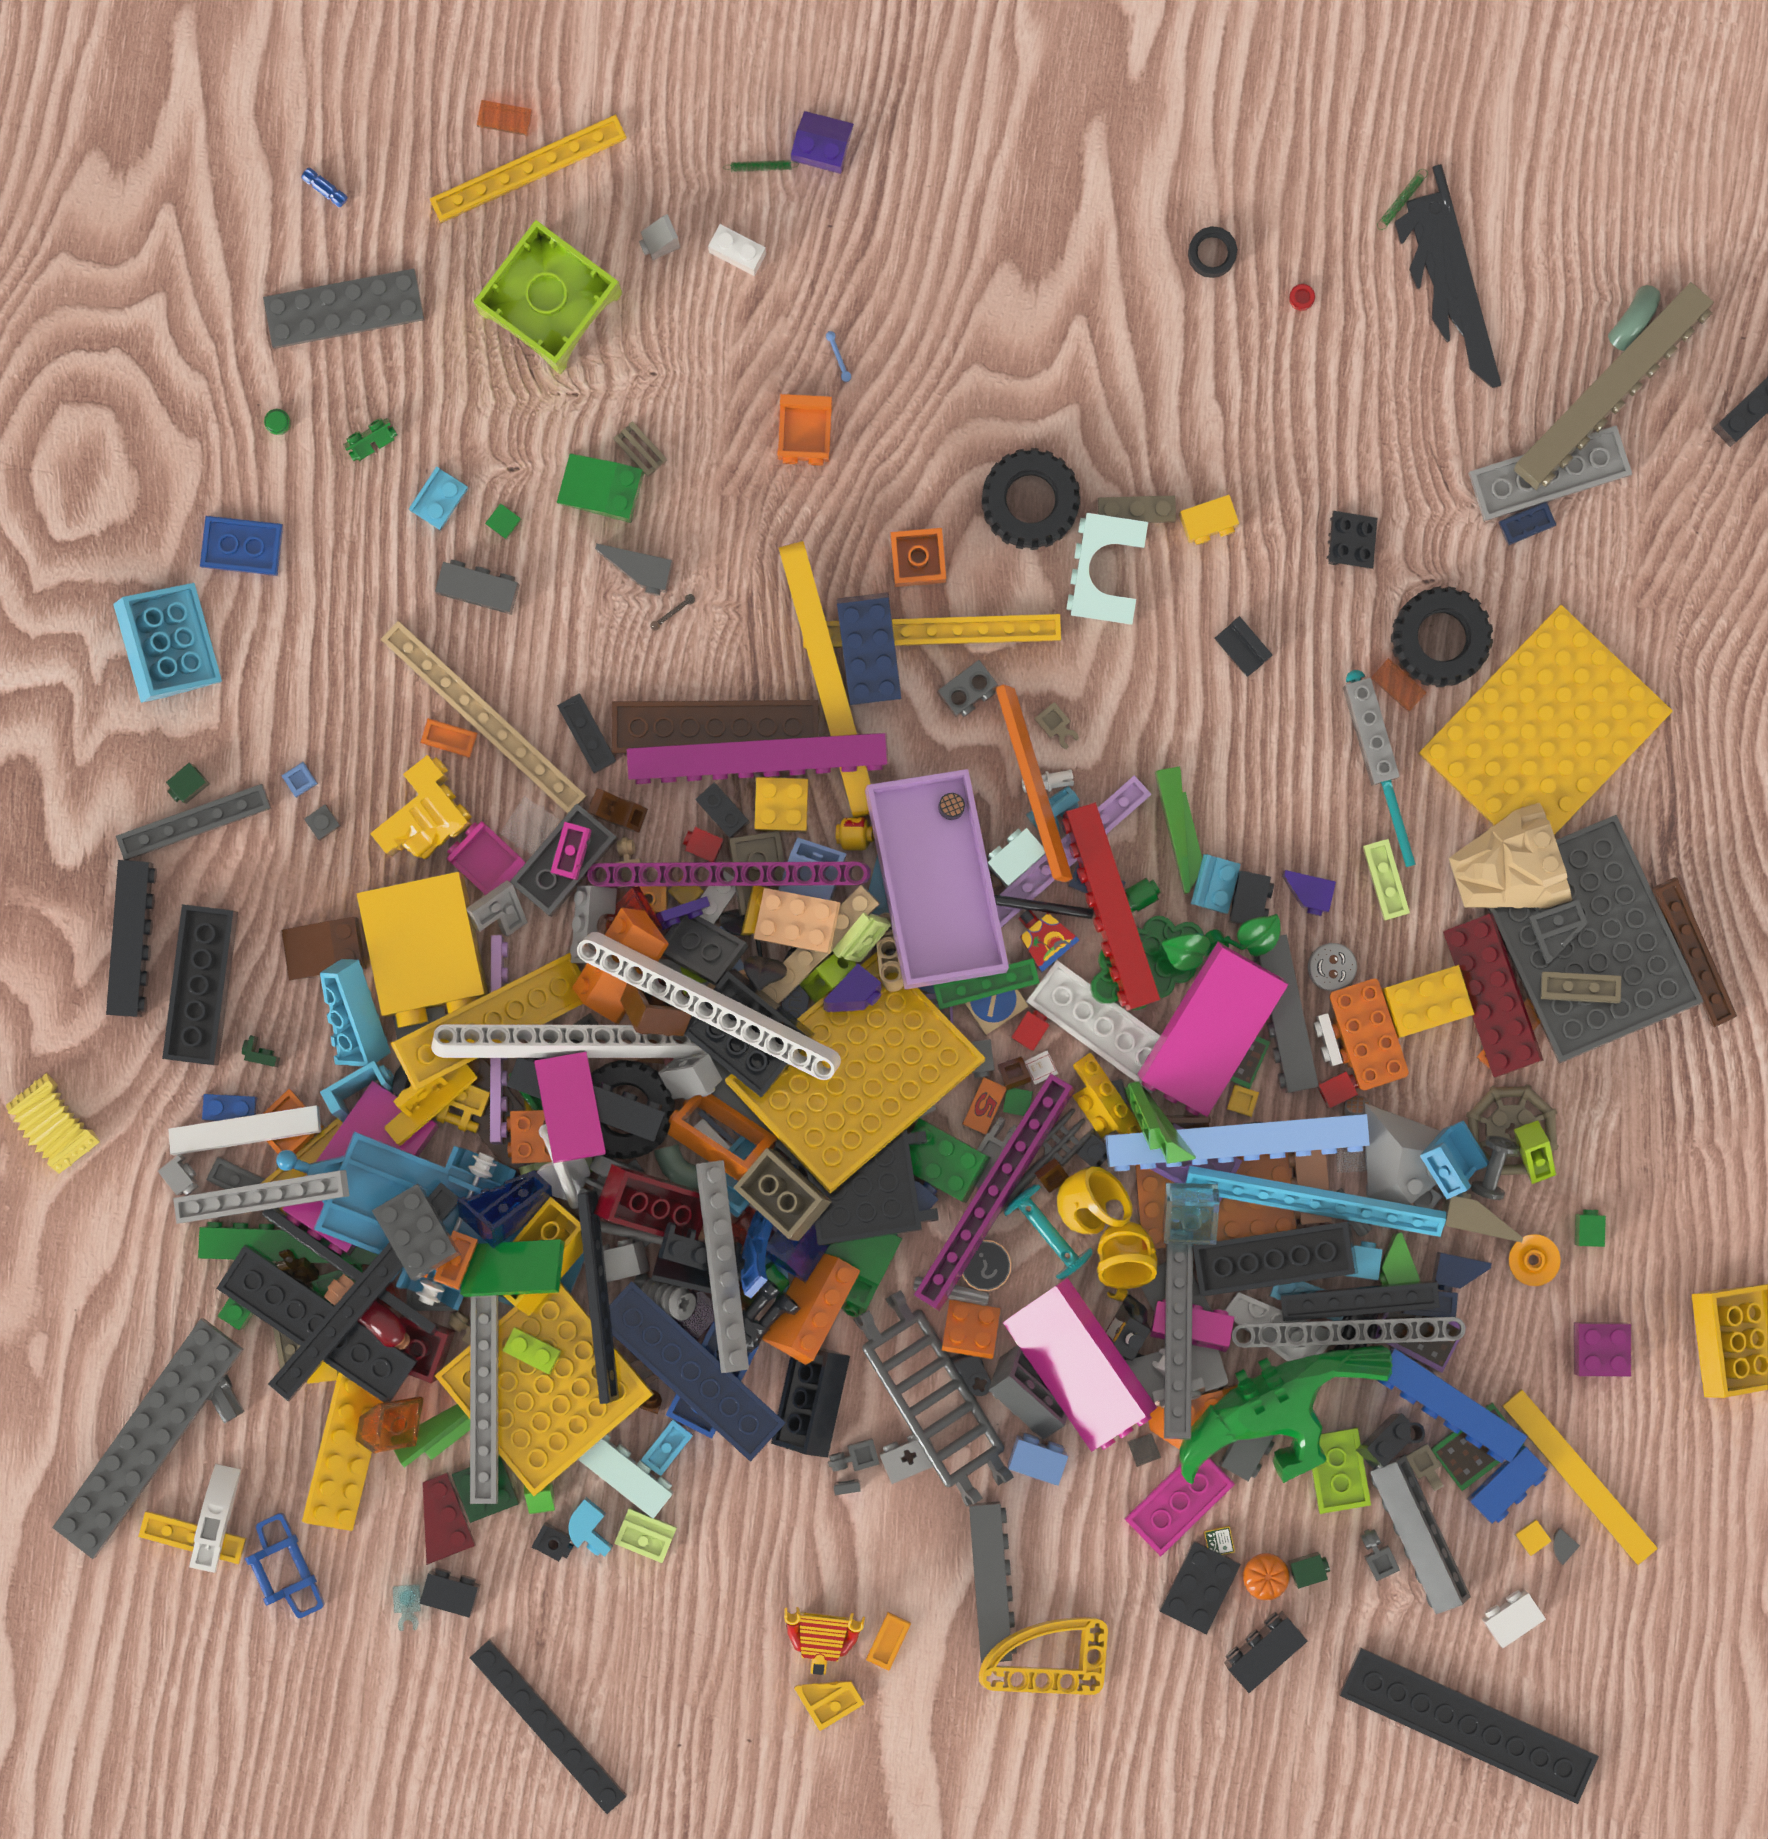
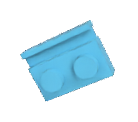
M436 467L409 507V511L441 531L469 488Z
M1204 854L1191 904L1228 914L1241 864Z

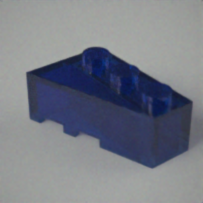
M534 1170L504 1181V1185L489 1190V1188L481 1190L480 1194L467 1199L465 1196L459 1198V1217L492 1248H495L534 1217L545 1202L552 1197V1186Z

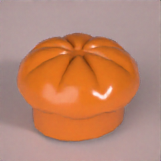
M1258 1554L1250 1559L1245 1566L1243 1573L1245 1587L1257 1599H1276L1285 1592L1289 1584L1288 1567L1280 1557L1274 1554Z

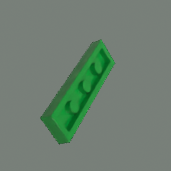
M1032 958L1009 964V969L1006 973L935 984L933 987L939 1010L1032 986L1040 982L1034 959Z

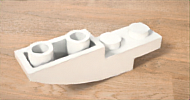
M215 1464L196 1529L190 1568L216 1573L241 1469Z

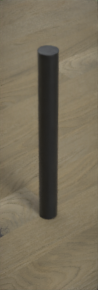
M994 895L997 906L1087 919L1093 918L1094 911L1090 908Z

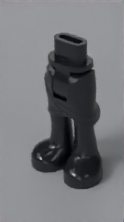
M769 1279L760 1288L759 1293L747 1310H742L747 1353H751L759 1346L761 1338L770 1330L771 1325L784 1313L794 1315L801 1309L784 1291L781 1292L780 1288ZM776 1298V1300L768 1309V1311L764 1314V1316L760 1320L755 1319L756 1316L760 1313V1311L772 1299Z

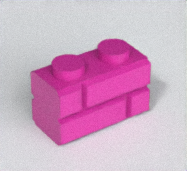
M564 822L551 873L578 880L588 846L587 841L590 839L591 829Z

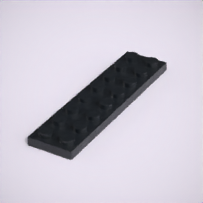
M247 1244L243 1246L216 1288L300 1346L334 1307L324 1296L287 1271H281L274 1262ZM358 1321L324 1362L389 1405L418 1360L405 1351L397 1349L395 1346H384Z

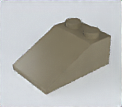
M1463 1192L1449 1199H1446L1444 1196L1441 1210L1446 1212L1444 1226L1517 1242L1523 1241V1237L1480 1202L1472 1200V1194Z

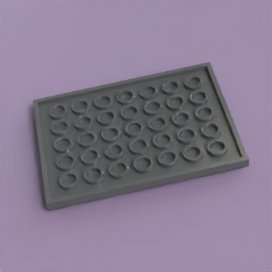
M1617 815L1556 840L1567 872V881L1572 901L1579 899L1588 924L1550 964L1546 965L1529 917L1555 907L1548 909L1524 907L1522 909L1514 907L1488 908L1490 914H1493L1502 941L1559 1064L1704 1002ZM1542 972L1621 976V1002L1604 1003L1541 999Z

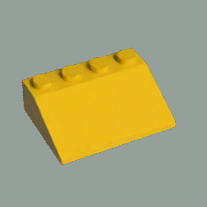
M1768 1284L1691 1294L1704 1397L1726 1398L1768 1390Z

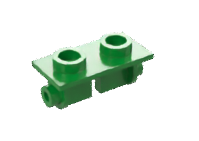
M379 418L368 425V430L363 433L355 432L346 439L347 442L344 443L346 451L353 450L349 452L353 461H361L375 452L370 443L375 441L378 448L381 449L395 440L394 437L398 436L393 426L389 429L387 428L391 425L388 418L384 420Z

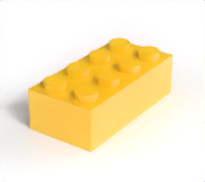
M552 1197L545 1202L512 1241L557 1239L564 1241L561 1278L583 1253L580 1221ZM548 1293L503 1296L519 1310L530 1316Z

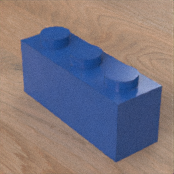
M1523 1445L1511 1463L1505 1461L1467 1500L1490 1523L1493 1524L1495 1521L1499 1523L1509 1513L1507 1509L1513 1503L1517 1505L1527 1496L1525 1491L1530 1486H1537L1545 1479L1546 1475L1544 1473L1548 1469Z

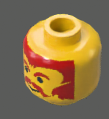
M845 817L840 824L836 825V843L840 844L842 849L846 851H864L868 848L869 842L874 841L872 826H869L868 820L864 817Z

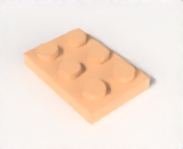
M764 888L754 939L830 954L841 903Z

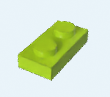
M514 1327L503 1352L547 1374H551L562 1350Z

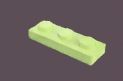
M1389 839L1362 846L1384 921L1409 914L1410 911Z

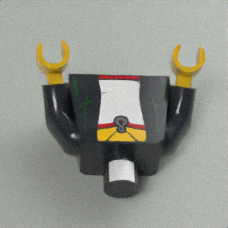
M1117 1289L1115 1295L1107 1292L1109 1298L1119 1302L1123 1301L1108 1326L1106 1334L1124 1360L1133 1361L1151 1330L1147 1323L1148 1310L1132 1295H1128L1127 1289Z

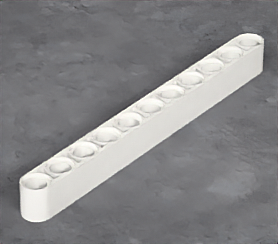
M592 932L588 934L577 947L578 956L583 961L818 1079L827 1080L831 1078L840 1066V1056L833 1049L601 933ZM588 943L593 944L596 951L591 950ZM611 955L617 956L620 963L615 962ZM634 966L639 967L643 971V975L637 973ZM658 978L663 979L666 982V986H662L658 982ZM681 990L687 991L690 998L683 996ZM704 1002H709L713 1006V1010L708 1009ZM728 1013L733 1014L737 1021H732L728 1017ZM751 1025L757 1026L760 1033L753 1031ZM774 1037L782 1039L784 1045L778 1044ZM798 1049H803L807 1053V1056H802L798 1052ZM821 1061H827L831 1068L823 1066Z
M445 1024L436 1028L431 1045L433 1053L443 1058H552L587 1052V1058H685L707 1054L685 1035L636 1033L633 1025ZM440 1039H446L449 1043H442ZM466 1039H472L476 1043H469ZM492 1039H498L502 1043H495ZM519 1039H524V1040H526L528 1043H521V1042H519L518 1040H519ZM545 1039H550L554 1043H547ZM571 1039L578 1040L580 1043H573ZM601 1039L604 1040L606 1043H599L597 1042V1040ZM626 1039L631 1041L632 1043L628 1044L623 1042V1040ZM652 1039L657 1041V1043L654 1044L649 1042L648 1040ZM674 1040H681L683 1043L679 1044Z

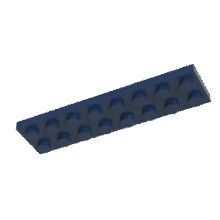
M632 1281L609 1305L612 1335L750 1462L786 1423L731 1372L721 1373L720 1362Z

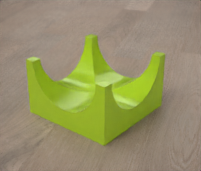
M535 220L473 303L480 315L496 322L539 354L555 371L562 374L567 367V362L573 349L586 329L608 304L619 299L622 295L619 281Z

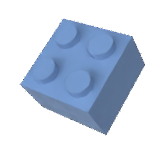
M1024 1433L1023 1437L1017 1435L1007 1464L1009 1470L1059 1486L1068 1459V1454L1064 1451L1063 1445L1051 1441L1048 1442V1445L1040 1443L1039 1437Z

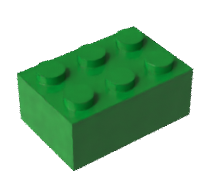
M919 1118L911 1133L926 1131L927 1143L909 1145L913 1175L959 1201L967 1203L991 1157Z

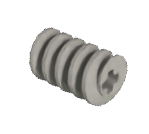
M648 1279L641 1288L671 1318L686 1320L695 1310L696 1297L687 1288Z

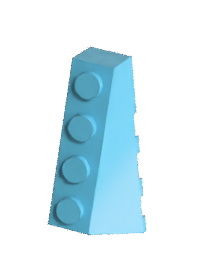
M341 959L320 972L324 1001L330 1007L327 1019L328 1023L333 1025L334 1035L330 1036L331 1043L337 1049V1055L334 1056L335 1065L365 1066L372 1061L378 1062L390 1054L391 1051L387 1043V1037L384 1034L379 1014L376 1011L371 991L368 988L359 960Z

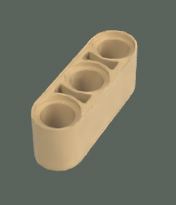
M882 913L879 915L880 917L887 918V920L891 923L889 913ZM892 929L885 932L876 944L879 974L883 986L887 990L895 992L903 988L904 984ZM893 948L896 950L891 956L884 955L887 949ZM890 973L899 974L894 980L886 979Z

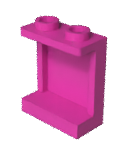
M482 821L479 824L473 823L465 832L467 837L461 843L455 842L447 851L450 855L446 858L484 895L494 890L506 880L510 882L526 863Z

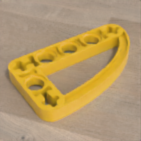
M1075 1617L1046 1621L1021 1629L1003 1639L987 1654L979 1671V1682L984 1688L991 1691L1079 1695L1098 1694L1104 1685L1108 1627L1105 1622L1098 1618ZM1096 1624L1100 1628V1632L1095 1633L1094 1639V1634L1090 1633V1628H1094ZM1082 1630L1079 1669L998 1666L1000 1660L1007 1653L1031 1639L1056 1632ZM1095 1640L1100 1642L1099 1646L1092 1643L1088 1644V1641L1094 1642ZM1096 1649L1099 1653V1658L1096 1662L1089 1663L1087 1654L1090 1650ZM993 1672L996 1676L1004 1677V1682L993 1680L991 1684L986 1678L991 1676ZM1015 1672H1020L1023 1676L1022 1683L1018 1686H1013L1010 1680ZM1040 1673H1045L1048 1678L1046 1685L1043 1687H1037L1035 1683L1036 1677ZM1065 1674H1070L1072 1677V1684L1068 1688H1062L1060 1685V1680ZM1091 1676L1096 1680V1684H1092L1091 1689L1090 1686L1079 1683V1679L1090 1680Z

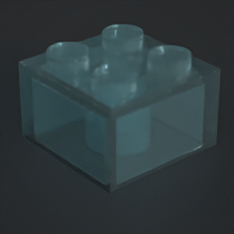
M1166 1183L1163 1213L1164 1244L1216 1245L1220 1204L1218 1184Z

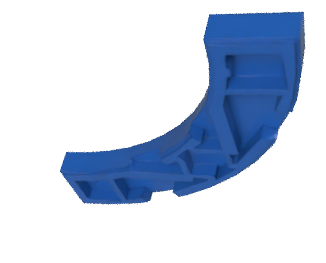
M756 1210L751 1221L742 1252V1258L745 1259L744 1268L741 1270L742 1288L744 1295L750 1298L768 1280L765 1257L769 1236L773 1224L758 1210Z

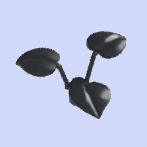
M739 909L726 911L719 916L721 926L727 932L733 935L745 936L741 935L745 915L740 916ZM755 940L758 956H751L744 961V971L754 987L761 991L769 984L783 979L787 974V967L783 962L797 948L791 947L792 949L788 951L783 962L770 958L765 959L762 954L761 942Z

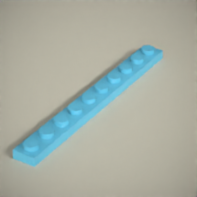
M1189 1166L1184 1191L1438 1237H1441L1446 1222L1445 1211Z

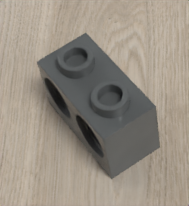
M978 660L940 688L937 693L955 717L960 714L965 717L975 709L973 704L982 699L985 702L995 695L994 689L998 684L981 661ZM977 676H981L986 680L987 685L984 689L978 690L973 687L972 680ZM955 692H962L966 696V701L962 705H956L952 702L951 696Z

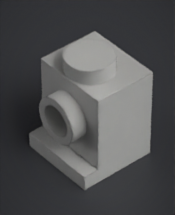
M177 1155L158 1172L176 1195L184 1193L187 1196L199 1187L194 1178L196 1173L188 1163H182L185 1159L183 1155Z

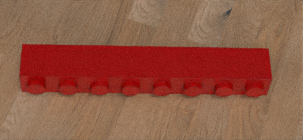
M1096 802L1066 811L1063 814L1064 819H1061V825L1064 833H1069L1072 842L1069 844L1070 853L1073 859L1077 858L1080 867L1077 869V874L1080 882L1085 883L1088 893H1085L1086 902L1089 908L1093 907L1096 916L1093 918L1094 926L1098 933L1101 932L1104 940L1101 943L1104 956L1109 957L1112 967H1109L1113 982L1117 981L1120 989L1117 992L1120 1005L1122 1007L1125 1006L1126 1011L1157 1002L1160 1000Z

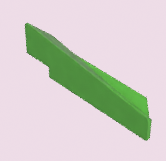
M1179 766L1157 770L1155 777L1183 893L1188 894L1198 878L1202 855L1186 792L1182 791L1181 769Z
M1140 1082L1129 1083L1128 1087H1124L1126 1097L1150 1150L1160 1148L1167 1164L1196 1159L1192 1150L1147 1090L1141 1086Z

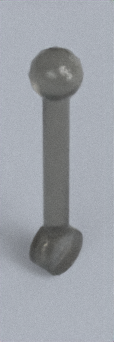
M686 595L682 603L658 621H652L650 624L651 629L654 631L659 630L660 625L687 604L692 605L695 602L694 595Z

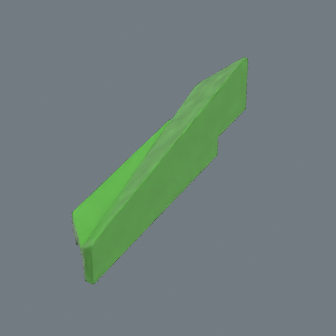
M456 1404L392 1439L390 1444L404 1468L424 1452L432 1460L470 1431V1418Z

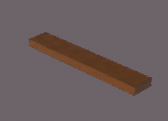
M1674 877L1653 887V893L1704 1001L1702 1005L1711 1026L1715 1028L1737 1017L1678 878Z

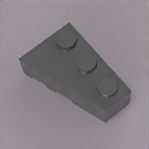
M1017 1345L1001 1356L989 1387V1391L993 1396L999 1399L1043 1440L1064 1427L1067 1420L1066 1414L1022 1353L1020 1347Z

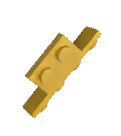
M1088 1053L1074 1063L1073 1067L1086 1087L1072 1096L1099 1136L1103 1138L1114 1130H1117L1119 1134L1141 1133L1142 1130L1137 1119L1092 1053Z
M465 1064L416 1090L413 1089L412 1085L404 1089L393 1101L402 1112L385 1126V1130L396 1144L401 1146L477 1079L476 1074L468 1064Z

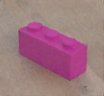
M1165 1299L1162 1302L1158 1301L1155 1306L1150 1337L1164 1340ZM1192 1304V1345L1226 1352L1230 1345L1234 1316H1229V1313L1223 1310L1205 1311L1202 1306Z

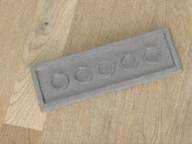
M1617 425L1603 429L1598 433H1591L1589 436L1590 442L1581 451L1577 448L1571 454L1573 457L1571 462L1564 469L1559 467L1554 472L1556 477L1547 487L1542 485L1537 491L1514 471L1516 463L1524 455L1470 471L1468 474L1484 522L1631 476L1632 471Z

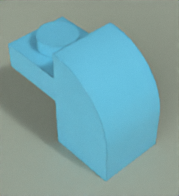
M587 1497L570 1518L569 1535L577 1548L585 1540L588 1543L586 1547L597 1556L601 1553L605 1557L613 1545L593 1529L606 1513Z

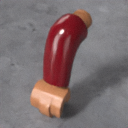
M343 1274L338 1280L334 1279L328 1286L329 1290L324 1297L335 1306L354 1282ZM375 1301L359 1320L386 1347L395 1346L397 1349L402 1350L410 1342V1336L406 1333V1328L398 1316L378 1301Z

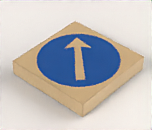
M1018 989L965 1003L985 1035L1029 1007Z

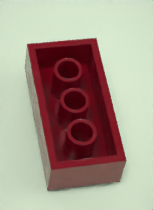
M611 1164L594 1214L607 1221L664 1237L667 1224L672 1222L676 1224L674 1234L686 1237L688 1229L692 1228L696 1230L695 1240H698L703 1226L698 1189Z

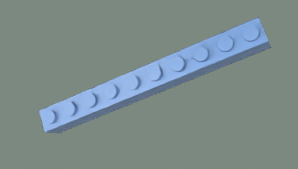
M1367 1114L1177 1129V1132L1196 1156V1159L1192 1160V1165L1208 1164V1159L1218 1158V1163L1234 1162L1233 1157L1244 1156V1161L1260 1160L1259 1155L1270 1154V1159L1285 1158V1152H1295L1296 1157L1310 1156L1311 1150H1321L1322 1154L1337 1153V1148L1347 1147V1152L1363 1151V1146H1370ZM1142 1132L1105 1135L1108 1167H1114L1115 1172L1130 1170V1165L1139 1164L1140 1169L1156 1168V1163L1166 1162L1160 1148L1150 1150ZM1166 1162V1167L1182 1166V1162L1170 1164Z

